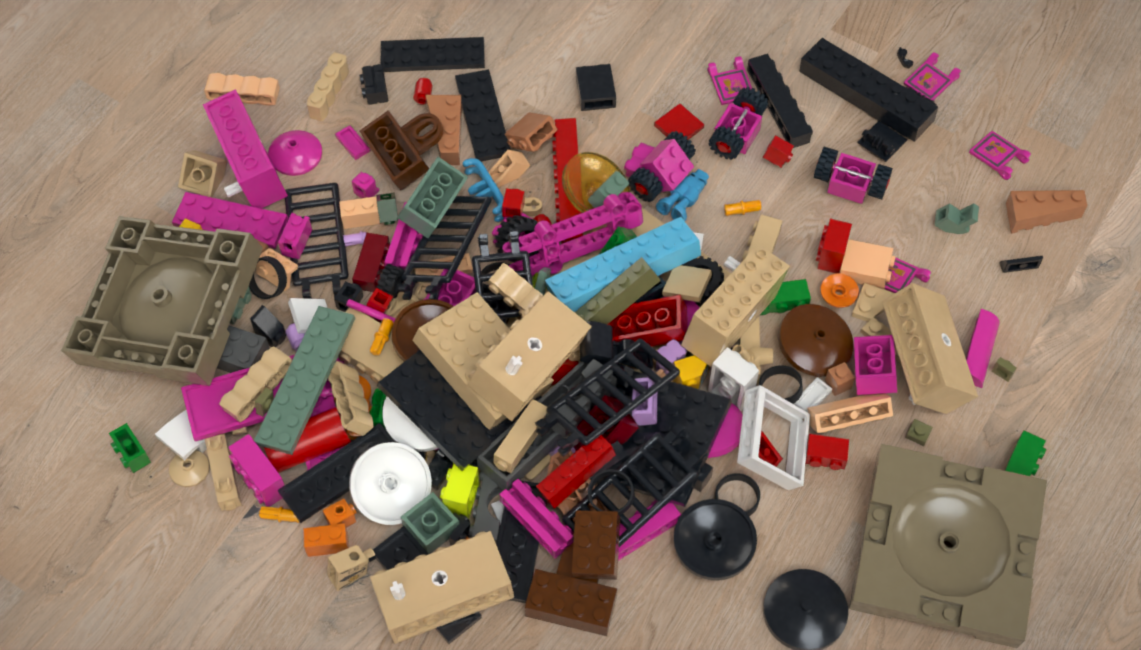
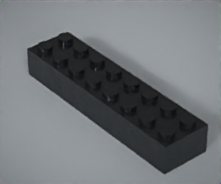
M821 38L801 58L800 73L913 142L935 121L938 106L824 38Z

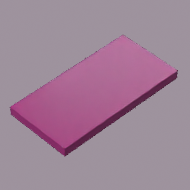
M249 368L215 377L212 379L210 386L191 384L181 387L195 442L264 421L266 414L263 417L256 414V407L244 421L239 422L226 413L219 404L223 395L233 390L236 382L247 375ZM284 378L272 390L274 398Z

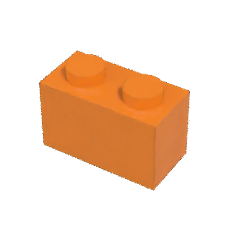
M345 523L303 528L304 548L308 557L336 554L349 548L348 531Z

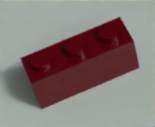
M366 233L352 278L353 283L359 285L363 291L374 292L379 285L378 280H380L382 270L385 269L384 262L390 247L389 236Z

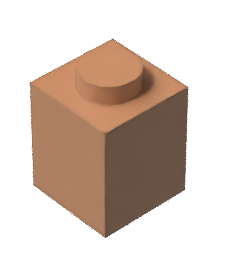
M844 362L828 369L825 382L832 388V393L836 396L852 389L855 377Z

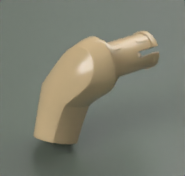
M737 344L732 349V351L738 352L744 360L753 363L756 367L762 364L773 363V349L754 347L746 350L742 344Z

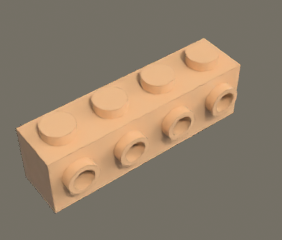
M886 393L866 394L807 408L810 414V427L817 433H824L838 428H846L847 426L864 424L869 421L893 416L891 397Z

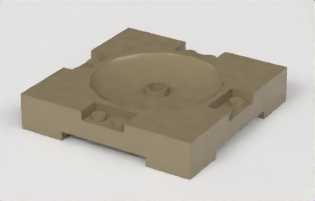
M119 216L105 247L109 253L81 317H75L61 351L79 365L121 372L131 370L155 374L163 379L210 386L230 332L227 330L239 298L244 299L263 247L248 232L216 229L214 232L154 224L151 220Z
M881 444L875 462L870 499L849 609L889 619L891 617L972 635L975 636V639L1018 648L1026 638L1033 587L1032 574L1036 545L1040 535L1047 480L986 466L983 469L945 461L940 456ZM944 541L950 542L953 548L946 547Z

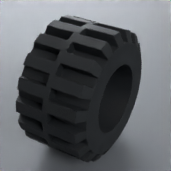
M521 215L506 218L507 222L503 221L501 223L502 227L497 229L499 233L495 235L497 240L495 246L499 248L497 250L498 253H503L502 247L509 241L508 234L510 232L518 231V235L523 231L525 235L532 233L537 225V221ZM538 250L529 253V257L538 254ZM515 259V260H508V261H511V262H514V263H515V262L520 261V260H522V259Z
M704 256L682 264L683 266L708 269L712 272L709 284L700 302H695L700 307L724 282L722 267L718 266L716 261L712 262V259L709 257L704 259Z

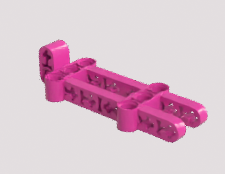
M622 192L618 196L611 194L605 198L602 206L550 225L548 221H540L535 226L534 232L519 237V250L527 251L528 253L538 250V254L529 257L532 275L539 273L544 267L551 269L550 274H556L562 269L563 263L603 248L618 226L633 229L642 225L644 221L642 206L630 192ZM603 224H607V227L602 228L600 230L594 231L592 233H589L587 235H584L582 237L576 238L574 240L559 245V242L562 240L573 237L585 231L591 230ZM509 241L503 245V253L511 252ZM522 260L510 264L509 267L514 271L523 270Z

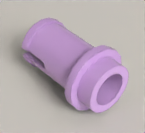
M360 231V233L344 235L345 246L363 245L366 232Z

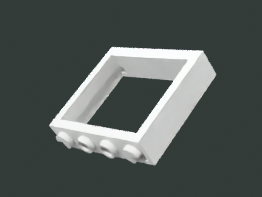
M761 385L746 390L737 463L787 490L803 486L810 414ZM764 407L791 422L786 472L758 457Z

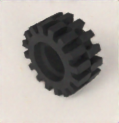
M391 264L386 265L385 269L382 270V274H380L377 288L393 296V298H397L398 288L404 282L401 280V275L404 272L403 268Z

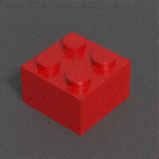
M830 218L829 225H824L815 260L819 262L817 269L831 273H840L852 227L851 223Z

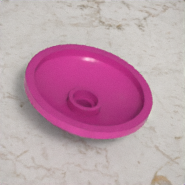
M292 130L279 135L272 141L268 155L276 171L284 175L297 176L310 172L319 164L322 158V146L318 138L313 134L302 130Z

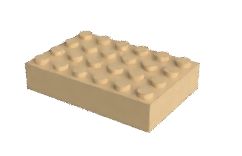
M477 292L418 328L413 341L466 402L469 408L479 417L486 428L491 430L507 417L468 386L471 379L469 375L475 368L478 360L481 357L485 358L493 344L497 345L500 337L505 332H509L510 329ZM550 378L532 399H536L544 394L554 380Z

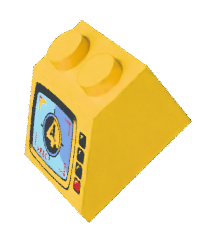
M695 355L674 361L673 365L680 370V374L672 381L700 390L710 366Z

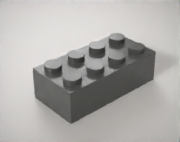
M228 325L227 330L230 332L217 369L232 373L250 368L261 360L266 350L270 349L266 337Z

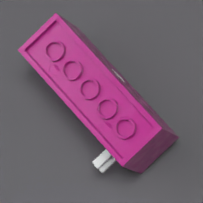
M236 89L203 104L237 179V182L224 188L227 196L230 197L243 191L251 206L261 209L287 197L284 186Z

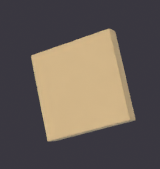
M683 265L672 269L662 291L663 296L681 295L684 300L700 302L712 276L711 270Z

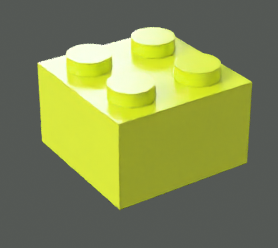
M453 464L452 469L449 468L446 480H448L446 487L443 486L440 498L452 514L454 512L458 515L463 514L469 519L476 499L477 488L480 486L478 467L469 465L465 470L461 471Z

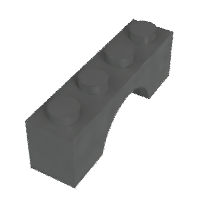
M593 359L583 370L581 381L603 365ZM609 370L603 377L613 384V371ZM597 381L588 386L599 398H601L602 392L606 390ZM584 395L575 400L588 413L590 407L594 404ZM564 404L557 411L577 428L581 417L568 405ZM559 423L551 427V429L563 437H566L569 433Z
M481 471L480 481H482V486L477 488L476 499L479 502L478 506H474L473 509L475 523L470 525L469 537L473 538L479 532L491 531L497 544L500 521L490 514L488 506L491 500L504 490Z

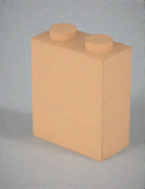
M848 240L840 273L850 276L857 284L864 285V283L885 289L886 282L890 283L892 271H889V269L894 267L896 256H892L893 248Z

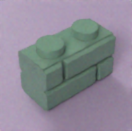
M615 171L588 198V202L594 208L602 206L607 196L611 194L618 196L629 185V181L619 171Z

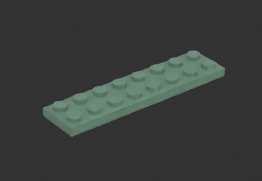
M318 306L254 439L257 445L293 454L356 319L353 314Z

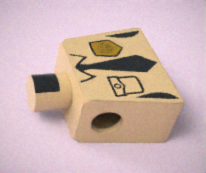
M358 545L328 557L327 576L336 590L339 591L366 575L368 563L375 560L376 555L371 548L362 552Z

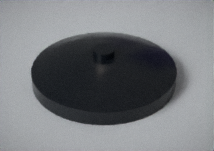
M707 499L691 505L682 513L675 526L674 548L678 559L688 571L703 579L719 581L740 574L750 564L756 551L757 533L753 521L742 508L726 500Z
M796 569L782 574L770 585L764 599L763 615L771 634L786 647L793 650H823L834 644L842 635L848 620V603L841 588L827 575L810 569Z

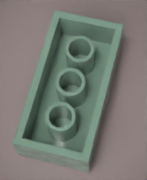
M437 157L397 218L426 238H429L468 177L440 157Z

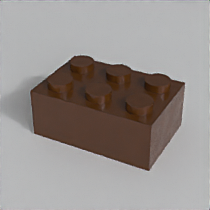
M576 510L572 574L575 578L617 580L620 516L618 512Z

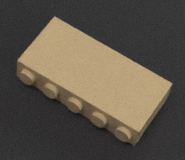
M349 308L345 313L353 314L356 319L338 356L345 364L350 363L355 366L358 372L361 374L366 373L374 382L378 383L403 363L393 347L392 330L388 336L389 341L385 343L381 354L373 355L370 352V348L375 339L374 334L378 332L381 323L360 311Z

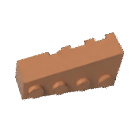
M426 95L428 113L437 116L444 129L442 138L437 143L439 156L450 165H460L461 95Z
M1084 190L1011 191L1006 201L1011 234L1017 233L1018 230L1022 229L1030 230L1035 226H1048L1057 221L1061 223L1082 218L1088 206Z

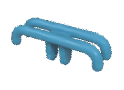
M476 158L464 160L462 165L468 167L465 169V174L476 173L482 180L468 189L469 194L493 197L498 205L492 210L493 214L496 215L494 220L495 222H501L504 219L502 216L503 194L480 160Z

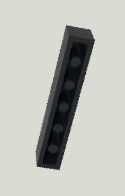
M768 54L749 59L747 71L757 90L760 91V95L764 94V98H767V108L785 140L794 145L793 148L810 143L811 135L813 134L812 127L807 124L804 113L800 112L797 101L791 96L788 85H785L782 74L777 71L774 60H771Z

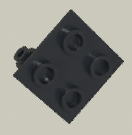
M878 121L870 130L865 129L863 131V137L857 143L887 162L904 145L907 139Z

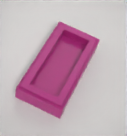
M350 125L335 133L338 141L355 160L370 152V148Z

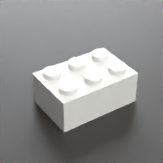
M727 347L712 363L708 392L731 398L732 403L742 411L744 409L745 392L756 387L759 370L753 363L744 360L738 352L732 351Z

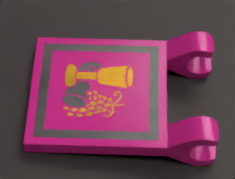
M933 52L903 84L908 88L912 87V89L917 91V94L921 92V96L926 95L927 98L935 100L950 84L960 77L961 70L954 68L949 76L933 66L938 62L937 58L939 57L937 53Z
M741 56L734 59L733 65L735 70L718 73L714 62L708 64L707 71L711 76L721 105L733 103L742 88L750 87V90L752 89Z
M991 131L969 150L970 154L996 170L1004 180L1011 178L1013 170L1005 166L1010 160L1016 156L1020 162L1026 164L1031 155L1029 151L1018 148L994 131Z
M895 258L894 267L889 269V271H892L890 283L886 282L885 290L897 293L910 285L915 276L926 283L930 279L931 272L928 269L918 268Z

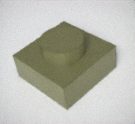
M1000 357L995 363L992 372L1009 382L1017 367L1010 361Z
M265 388L256 399V414L263 417L267 413L274 400L272 390Z
M914 419L906 438L924 446L933 427Z

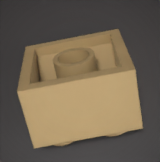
M196 150L185 152L178 187L203 196L213 197L224 178L227 160Z

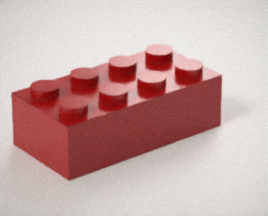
M681 295L634 303L607 325L613 327V340L617 342L623 339H632L634 341L643 339L650 346L667 344L673 339L677 342L683 341L688 330L687 305Z

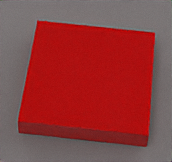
M678 104L654 122V126L666 137L672 131H678V133H683L684 137L686 135L688 140L704 129L705 125L682 104Z

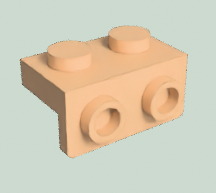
M268 248L261 253L259 258L270 256L277 259L283 265L287 275V284L284 289L286 291L290 288L291 273L298 269V265L273 249ZM260 260L256 265V274L278 287L279 280L275 268L270 263Z

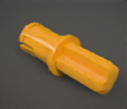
M742 200L739 203L724 204L726 216L734 214L745 215L746 212L759 211L762 208L760 200L743 202Z
M384 318L378 332H375V339L370 348V352L373 355H380L385 343L389 341L388 336L394 324L392 320Z
M262 506L259 512V516L262 519L278 520L280 523L282 521L300 523L291 509H284L283 506H280V508Z

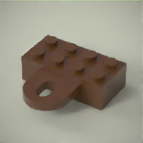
M388 110L362 128L360 133L392 181L401 191L429 170V167L420 155L440 141L444 129L439 118L431 113L420 114L401 127ZM434 125L429 132L423 136H418L419 132L424 128Z
M572 543L563 551L556 574L535 569L525 604V617L607 636L617 599V588L598 584L599 579L575 578L572 574L574 545Z

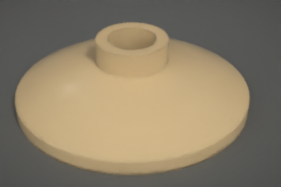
M197 450L185 461L176 455L169 465V475L173 482L179 486H196L207 477L210 469L209 461L202 452ZM191 463L189 467H184L186 464Z

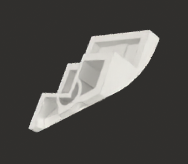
M187 410L177 415L155 433L161 442L184 461L196 449L202 453L207 449L205 439L194 441Z

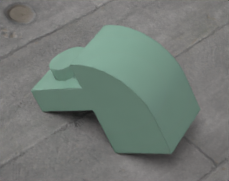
M949 203L936 210L935 226L948 233H968L970 225L978 222L979 206L973 203L959 210Z

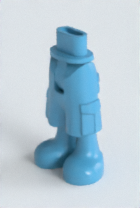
M697 169L695 173L692 172L686 176L673 191H670L671 195L669 197L662 198L657 202L656 209L662 215H668L671 211L673 220L682 217L686 221V207L693 206L698 200L699 194L707 184L709 175Z

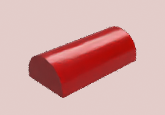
M336 406L309 418L292 455L266 447L264 449L268 460L276 471L280 473L349 444L351 439L347 429L342 426L341 413L337 410Z

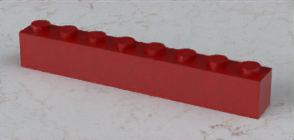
M576 118L555 119L557 131L552 137H556V140L552 141L553 151H556V155H553L554 166L557 165V169H554V180H558V183H554L555 194H559V198H555L556 209H559V213H556V223L582 213ZM583 233L562 240L561 244L582 237Z

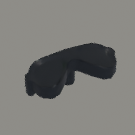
M899 47L897 56L903 67L909 69L913 66L914 62L905 59L907 50Z

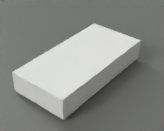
M817 377L802 392L800 399L794 405L808 413L807 408L820 405L832 392V388Z

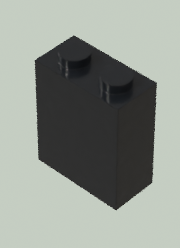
M611 64L576 67V83L581 111L616 108V92Z

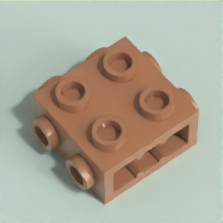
M528 112L505 133L510 147L534 152L540 148L541 144L553 136L557 128L551 116Z

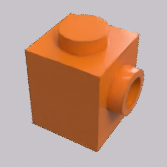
M344 498L322 510L329 525L345 523L347 528L356 523L354 515L357 512L352 503L348 504Z

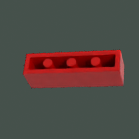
M601 435L589 445L580 447L536 487L555 509L616 456L612 445Z

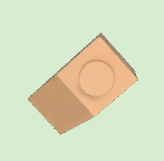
M507 150L491 168L489 174L497 187H500L520 178L530 167V164L522 152Z

